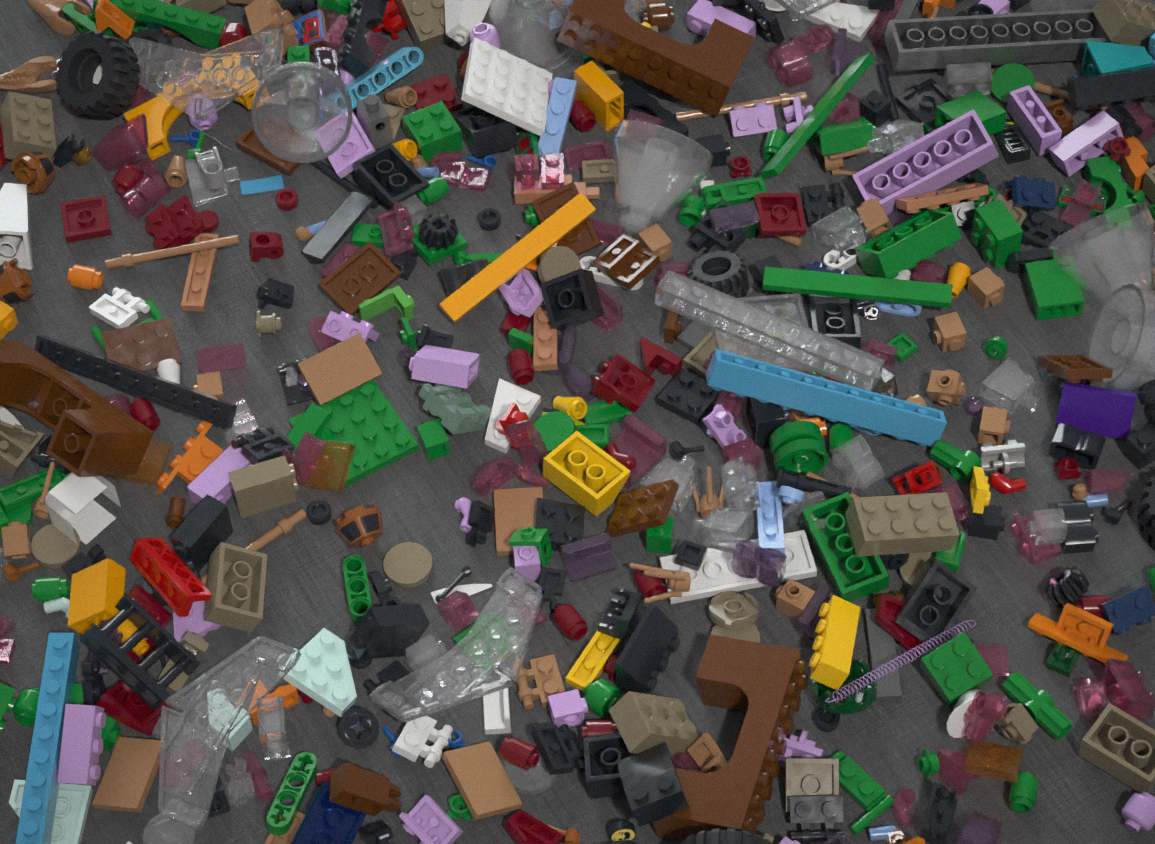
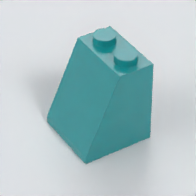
M1087 41L1080 72L1084 77L1153 67L1154 63L1152 56L1148 55L1145 47Z

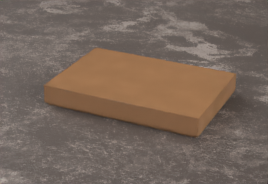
M360 333L297 364L319 407L383 374Z
M542 487L494 490L497 556L514 555L513 546L509 545V540L515 530L533 527L535 502L537 497L543 498Z
M119 737L93 799L92 805L95 809L141 813L167 744L163 740Z
M490 741L443 753L442 758L474 820L521 808L523 803Z

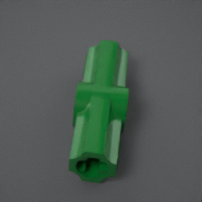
M1013 672L1007 677L1001 689L1016 703H1022L1032 719L1038 722L1056 740L1064 738L1072 729L1073 723L1055 707L1052 697L1043 689L1037 690L1019 672Z

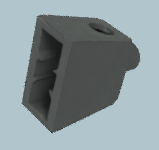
M368 95L365 99L358 101V120L374 148L379 149L390 143L393 144L394 139L390 118L379 96ZM378 125V128L380 127L381 130H375V126Z

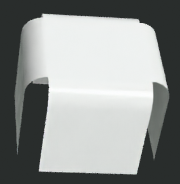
M71 472L51 489L45 497V504L52 524L78 545L73 531L74 528L80 540L88 544L116 519V517L93 500L102 492L121 507L115 486L102 476L79 477Z

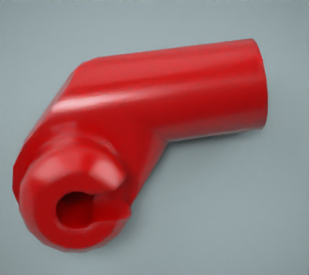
M994 472L989 477L991 485L1002 494H1010L1026 489L1024 478L1010 480L999 472Z

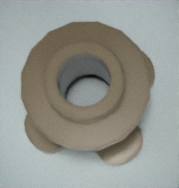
M261 310L257 311L256 331L258 338H262L263 333L277 335L278 331H282V318L277 317L276 312H273V315H261Z

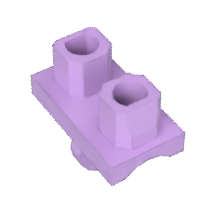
M800 96L793 98L794 105L783 108L787 122L796 120L786 124L789 137L814 109L812 105L807 106V109L802 106Z
M717 404L713 411L702 421L708 428L707 434L709 437H714L724 452L730 453L746 439V434L743 430L737 428L731 413L725 411L721 404Z
M803 730L800 737L791 734L790 739L784 738L787 741L785 755L780 756V767L785 768V758L822 759L823 750L815 747V741L807 739L808 731Z

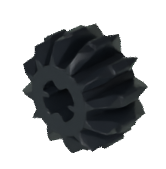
M439 212L437 216L429 214L428 218H423L419 228L422 245H428L429 250L435 247L438 252L440 248L448 250L450 245L455 244L458 236L455 219H450L448 214L441 216Z
M1076 566L1066 567L1064 570L1058 571L1055 576H1052V579L1046 584L1045 592L1054 604L1062 608L1066 603H1076L1078 599L1082 598V595L1088 591L1090 583L1085 574Z

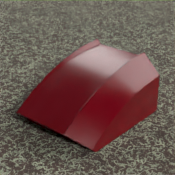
M122 680L112 689H108L96 703L97 706L103 707L104 712L116 721L149 736L153 735L169 721L172 704L166 699L154 711Z

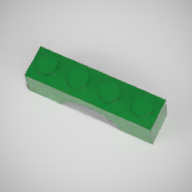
M1111 156L1088 158L1084 175L1089 190L1108 196L1113 204L1110 208L1104 210L1101 222L1106 243L1133 240L1135 231L1139 228L1137 216L1133 215L1132 200L1127 197V185L1121 179L1120 165L1116 164V161L1111 160Z

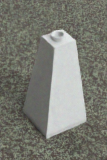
M444 0L446 35L461 46L468 43L471 31L477 24L482 23L492 0Z
M4 183L0 191V265L5 260L9 261L16 258L18 260L16 265L19 268L32 270L33 256L27 184Z

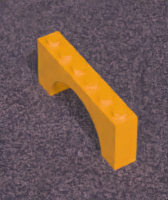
M240 53L123 114L128 128L151 161L171 151L167 142L169 129L176 118L187 110L193 98L206 96L211 100L230 99L243 104L248 110L268 100L262 83Z

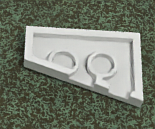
M812 0L803 12L804 19L859 43L881 15V10H868V7L826 0Z
M499 378L486 431L485 445L506 454L511 444L506 435L498 433L495 427L496 421L508 411L510 402L516 403L519 410L527 413L530 419L541 402V396Z

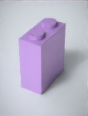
M425 345L410 359L409 371H412L411 379L467 389L478 377L480 354Z

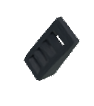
M1015 124L1005 126L1003 131L995 133L1008 164L1030 160V146Z

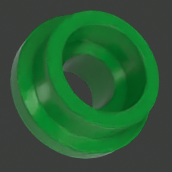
M993 337L987 340L984 350L991 358L1003 359L1008 353V345L1003 338Z

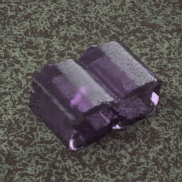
M739 540L733 553L732 570L741 577L756 578L759 582L768 586H780L786 572L787 556L779 550L762 548L759 544L749 540Z

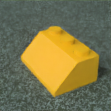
M578 431L574 432L543 458V476L580 505L585 506V509L596 517L614 502L631 473L629 469Z

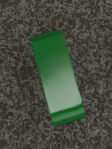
M350 555L343 561V571L351 621L357 627L368 609L372 607L365 561L359 555Z

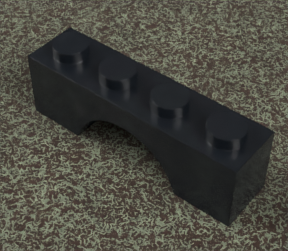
M382 0L351 1L352 8L346 19L348 23L342 34L343 41L338 50L337 64L355 77H359L371 68L374 51L366 40L365 28L371 29L383 20L387 3Z
M630 79L619 86L624 92V118L640 117L651 121L656 126L654 129V145L664 155L670 157L688 145L689 130L684 123H680L671 111L662 107L655 97H651L641 85Z

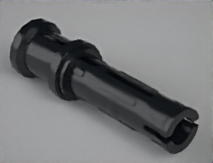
M784 466L780 467L776 481L777 488L783 485L828 498H834L846 492H849L851 495L852 487L809 477L803 471L797 473L786 470Z

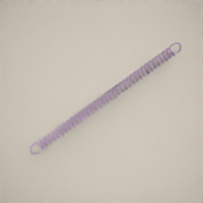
M956 624L955 627L953 626L952 628H954V630L956 628L959 631V634L962 633L959 629L960 625ZM952 628L941 633L944 634L945 643L950 641L948 632L952 635V639L955 637L952 633ZM938 634L935 636L938 646L934 644L935 637L924 642L927 652L923 649L924 643L913 648L916 659L921 656L919 648L923 652L922 656H924V653L927 654L928 651L931 652L930 642L934 646L933 650H935V647L938 648L939 645L942 646V643H944L941 639L942 635ZM913 649L894 658L893 661L891 660L889 663L883 664L882 667L867 673V675L856 679V681L841 687V689L834 691V700L827 701L830 699L827 698L825 702L835 701L838 703L839 700L842 701L843 695L841 691L845 695L844 699H846L845 687L848 686L849 690L850 684H852V695L854 692H857V689L865 688L864 679L869 685L868 674L871 677L870 684H872V681L876 682V679L880 680L879 671L884 677L882 668L885 666L886 669L887 664H889V674H891V671L894 672L895 669L898 670V658H900V668H902L904 664L901 661V656H905L908 659L907 664H909V654L912 658L911 662H913V659H915L912 655ZM872 672H874L873 677L875 678V681L872 679ZM834 693H838L841 699L839 697L835 699Z

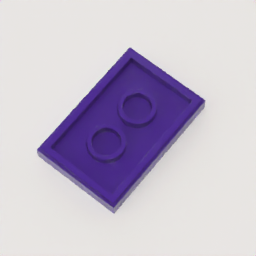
M1064 381L1055 428H1058L1060 423L1076 426L1082 431H1092L1102 436L1126 439L1130 432L1137 395L1136 393Z

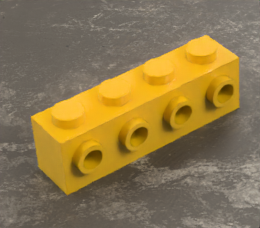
M835 595L832 596L828 603L824 602L818 614L821 619L815 630L818 636L812 646L815 652L809 662V666L812 667L811 679L835 690H838L846 680L850 672L861 607Z

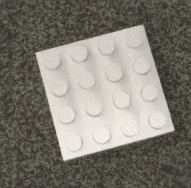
M474 37L470 44L461 100L541 136L545 131L546 112L549 104L548 82L552 80L553 74Z

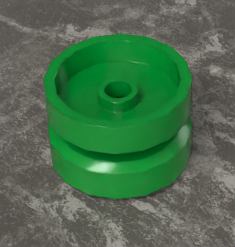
M794 421L782 425L770 435L769 445L774 456L773 461L777 473H779L781 466H784L786 470L797 473L803 471L806 474L808 471L817 474L824 469L828 463V455L823 444L822 432L817 424L809 421Z

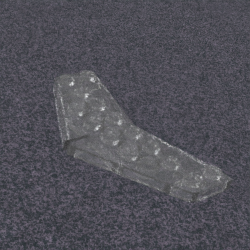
M280 27L269 28L204 54L190 52L142 38H129V44L139 60L137 62L140 65V72L138 73V77H140L139 85L194 119L204 120L280 69L284 29Z
M510 567L496 583L497 589L469 633L446 654L396 682L389 680L377 687L370 694L371 701L399 721L409 722L513 686L512 680L517 682L543 599L541 587L514 568Z
M257 637L165 700L168 706L183 711V713L162 705L158 808L163 816L199 832L202 830L208 818L230 732L296 665L302 655L298 649L267 637Z

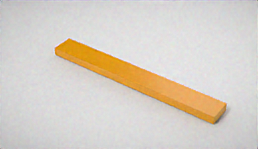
M582 192L442 301L439 307L453 323L457 322L548 248L596 211V208Z

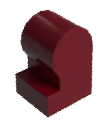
M250 232L248 247L251 262H260V258L278 259L284 255L281 234L277 232Z

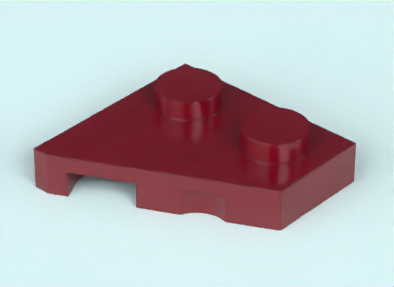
M881 594L876 600L875 621L908 651L922 644L923 642L894 622L903 601Z
M521 809L507 819L505 829L517 844H561L564 835Z

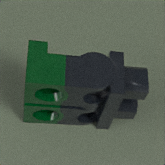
M722 198L701 222L694 226L695 234L689 240L690 248L699 252L703 247H706L708 249L706 254L707 252H715L717 250H728L734 253L748 238L751 240L757 234V220L742 210L738 212L737 207Z

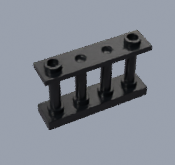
M126 593L115 606L120 612L102 629L94 624L80 641L147 705L156 711L170 695L165 689L182 672L190 676L201 663L192 652L185 649L151 617L137 600L131 598ZM128 619L138 630L119 647L109 636ZM146 636L157 647L140 664H137L128 656V653ZM165 654L175 665L156 682L147 674V671Z

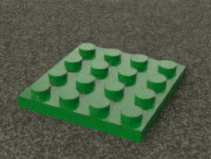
M372 380L320 406L332 418L307 452L334 492H337L418 451L419 444L377 384ZM305 412L289 419V425L292 429Z

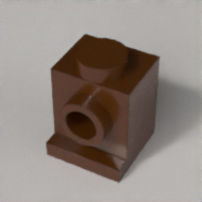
M1063 99L1043 104L1062 130L1061 136L1072 132L1074 119L1066 109Z

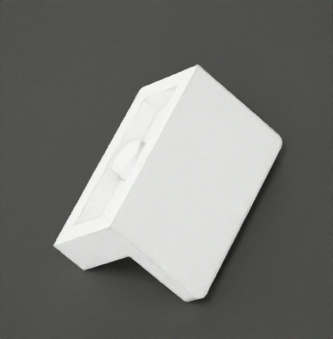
M502 674V683L483 685L485 735L511 733L507 674Z

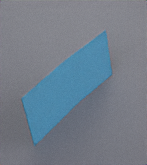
M282 175L240 181L242 195L284 189Z

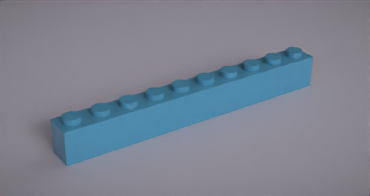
M715 349L706 372L707 385L715 390H726L740 397L756 398L762 403L771 402L785 409L793 408L803 411L807 415L825 417L832 422L841 421L855 428L863 427L870 429L877 434H889L899 440L907 439L914 441L921 446H934L940 440L947 424L944 411L718 349Z
M49 633L16 844L51 843L59 790L57 778L65 705L70 704L72 685L75 684L80 651L75 633Z

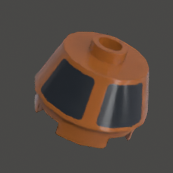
M23 152L13 159L10 171L15 172L18 180L15 184H27L28 194L44 192L55 178V167L51 159L43 152Z
M16 258L9 261L5 260L0 265V297L7 304L28 301L29 297L35 294V291L30 289V286L34 284L25 268L21 269L16 265L18 263Z
M372 503L369 509H364L363 505L345 512V519L342 521L340 519L335 520L338 528L337 533L350 547L370 546L383 535L382 512L378 510L376 504Z

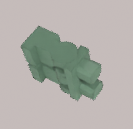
M430 383L422 385L418 394L425 401L422 408L430 411L434 416H439L442 419L440 423L451 433L461 434L468 431L483 430L492 411L486 405L477 406L472 402L470 395L462 391L463 388L443 384H436L433 387Z

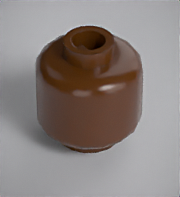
M666 2L649 4L646 7V12L642 13L643 22L649 23L652 27L657 26L658 31L668 30L671 28L672 23H675L673 8L668 6Z

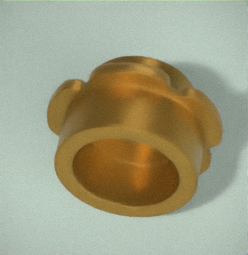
M84 146L82 151H75L72 160L77 165L89 162L92 156L89 146Z

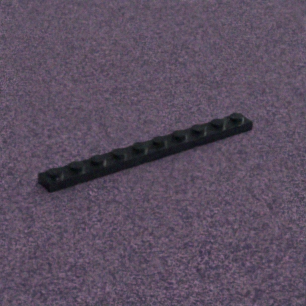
M37 335L34 350L64 370L223 428L229 429L233 427L237 410L236 404L50 337Z

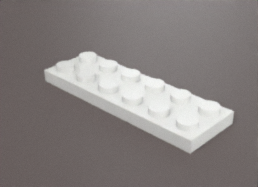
M805 530L784 534L785 555L760 557L759 539L707 548V553L699 571L675 564L677 554L660 557L662 569L689 572L691 577L689 592H682V597L669 598L670 604L716 596L726 591L737 592L784 583L789 578L799 580L817 576V569ZM664 578L667 593L672 592V589L667 587V579Z

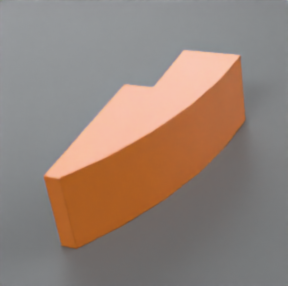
M1120 127L1123 137L1128 143V148L1131 149V154L1128 157L1123 156L1119 159L1121 171L1130 188L1137 191L1142 189L1145 173L1150 169L1146 164L1148 152L1138 138L1134 135L1132 138H1129L1125 134L1124 129Z

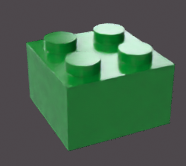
M443 101L402 116L405 137L416 143L417 155H421L426 163L463 148L461 129Z
M1000 199L975 208L974 219L972 220V233L970 234L973 245L978 246L984 260L989 262L994 270L1007 265L1008 256L1020 251L1023 230Z
M965 632L922 657L919 665L947 708L957 703L962 694L969 690L980 689L991 682L993 677L992 671Z

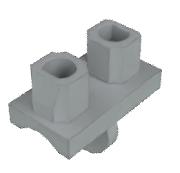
M1007 440L1004 445L995 446L992 442L983 443L980 452L981 467L984 471L1002 469L1003 474H1009L1010 468L1025 467V444L1018 443L1016 440Z

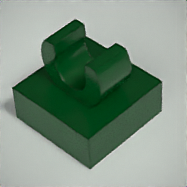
M1056 643L1046 662L1045 668L1069 678L1079 659L1080 653Z

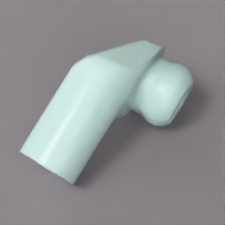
M66 597L46 601L44 602V610L47 614L61 610L66 613V618H68L70 600Z

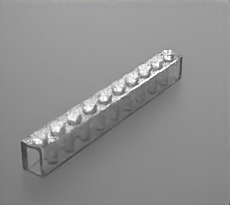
M668 270L656 287L654 304L849 386L872 392L882 375L885 360L673 271Z

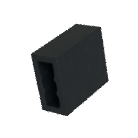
M207 494L171 535L176 555L182 561L193 558L199 572L209 561L210 555L220 542L224 543L233 533L227 505Z
M420 604L370 607L349 638V642L359 660L409 656L430 622Z

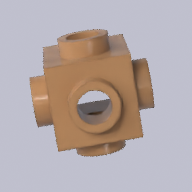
M951 369L944 371L932 370L927 388L931 402H938L944 406H950L951 404L959 405L961 396L964 397L966 392V383L963 382L960 373Z

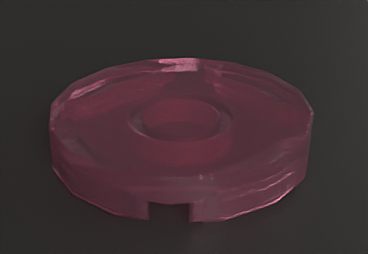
M510 457L496 459L477 474L472 487L480 496L490 495L489 491L493 488L497 490L503 488L514 477V469H517L516 463Z

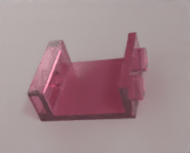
M630 413L623 419L624 430L610 443L617 445L619 453L630 455L637 461L636 467L630 470V476L623 485L627 489L666 454V438Z

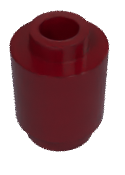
M574 100L569 117L579 130L583 132L590 131L597 123L595 114L584 100Z
M521 348L514 349L507 356L512 379L518 385L528 384L533 381L535 374L530 353Z
M138 398L131 403V416L154 432L159 427L161 421L152 403L144 398Z
M635 569L633 572V582L639 592L642 593L644 599L666 592V586L661 578L646 576L644 571Z
M1087 595L1078 599L1074 606L1106 620L1100 604L1112 598L1105 597V595Z
M562 604L554 610L552 621L566 638L578 641L588 632L587 623L572 604Z
M611 719L587 720V726H581L582 742L583 738L618 734V728L615 722H611Z
M507 737L499 751V756L503 757L505 762L525 771L535 768L540 758L536 746L516 737Z

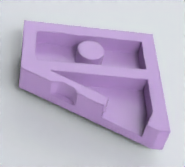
M206 601L193 602L189 615L186 617H179L173 610L174 638L178 642L188 631L203 637L209 631L223 626L204 621Z

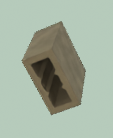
M285 455L228 472L234 500L241 519L297 502L295 492L299 491V487L296 481V472L293 464L287 463Z

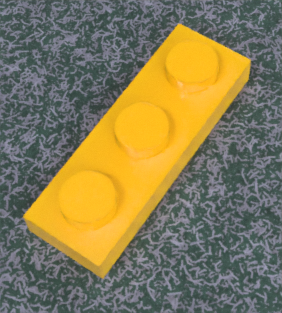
M976 466L973 467L969 491L973 513L983 514L984 506H989L991 492H989L988 476H985L984 469Z
M597 630L565 677V682L584 692L589 683H594L598 679L611 655L616 652L623 640Z

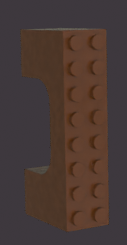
M627 0L573 1L557 41L714 116H718L755 38L718 19H714L705 39L701 43L687 45L634 21L625 11L624 7Z
M0 341V405L23 410L54 430L45 452L79 477L136 475L154 434L152 430L23 341Z
M710 634L696 674V681L703 704L745 713L746 716L733 755L723 768L711 773H700L676 768L690 808L654 821L653 825L658 838L682 842L692 834L697 835L700 831H712V829L720 828V830L733 828L736 831L746 830L750 831L751 834H758V825L763 823L765 817L764 806L766 800L769 801L772 796L773 787L771 784L773 778H777L779 774L780 756H784L786 752L787 741L784 738H787L788 733L791 734L793 731V716L795 711L798 712L800 709V694L802 690L806 689L808 683V675L804 672L805 662L802 661L798 649Z

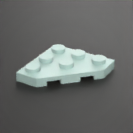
M325 628L280 669L279 677L339 717L356 701L357 694L345 642Z
M14 779L9 804L20 818L26 780ZM59 783L50 844H81L93 792L91 786Z

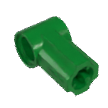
M943 439L938 440L930 452V458L950 469L952 476L963 483L972 477L974 466L981 467L982 461L977 454L969 450L963 452Z

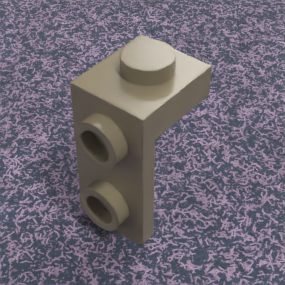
M189 631L179 642L185 649L192 652L197 660L202 657L210 645L205 642L201 635ZM171 659L168 660L157 682L175 665ZM182 672L167 688L175 693H179L189 676Z

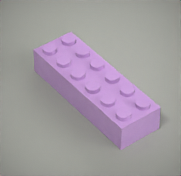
M973 109L852 176L865 201L877 198L888 217L901 210L896 208V199L936 191L999 157Z

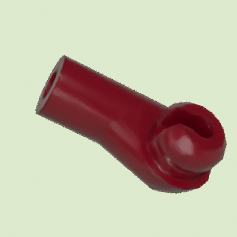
M615 443L605 447L607 454L627 469L633 470L636 467V459L630 455L619 453Z

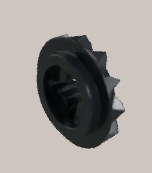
M365 708L350 709L342 715L338 725L339 737L342 738L345 745L354 749H364L371 746L379 735V722L376 716ZM358 721L361 727L368 729V731L360 732L359 736L356 735L355 730L349 728L350 726L357 725Z

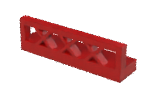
M162 538L136 539L129 560L179 617L189 615L193 602L210 601L211 592Z

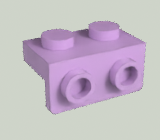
M767 102L756 103L752 108H745L744 105L735 106L727 114L728 119H730L733 138L767 134L770 130L777 129L773 104L767 105Z
M522 269L510 286L503 284L499 288L501 297L509 304L510 311L518 316L522 314L530 318L544 299L541 288L530 271Z
M330 311L321 330L322 333L340 341L360 333L365 343L367 339L376 342L380 334L373 330L374 325L364 320H361L360 323L353 321L354 316L343 311L340 314Z
M425 795L408 814L402 812L399 815L405 822L402 825L404 829L414 836L416 834L421 840L419 844H453L463 832L428 795Z

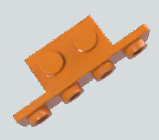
M204 420L199 423L195 429L198 434L195 438L190 437L182 447L185 450L181 456L177 454L169 464L172 467L171 471L168 474L164 472L156 482L159 485L155 491L157 495H160L167 488L175 475H178L190 484L220 456L223 449L204 436L213 423Z
M1066 603L1058 623L1035 613L1027 625L1037 634L1046 635L1063 646L1076 649L1086 657H1093L1103 662L1109 668L1121 670L1129 657L1106 645L1114 624L1069 603Z

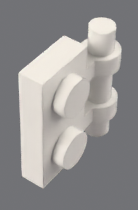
M118 287L113 289L112 297L105 293L89 306L92 315L116 329L128 327L138 319L137 312L141 311L146 314L150 309V306L145 304L143 299L133 297L131 292Z
M414 709L392 751L413 762H416L418 756L425 758L424 765L432 768L435 762L441 759L444 746L449 744L447 740L448 738L451 740L453 728L450 725H444L442 730L438 731L434 729L437 723L436 720ZM427 740L434 742L433 746L426 745Z

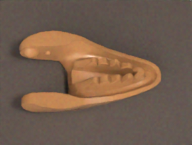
M28 0L29 6L52 29L64 35H72L76 31L73 24L59 17L63 12L62 8L64 5L73 3L77 11L82 15L86 14L89 16L92 13L86 4L77 0Z
M50 56L37 57L10 72L0 75V90L30 94L55 91L57 89L56 84H58L56 80L38 81L37 79L42 73L57 69V59Z

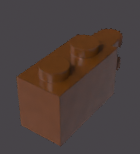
M343 763L331 773L329 802L375 817L382 810L389 812L400 811V801L393 798L400 797L402 790L400 787L389 783L390 778L379 775V773L359 768L354 764Z

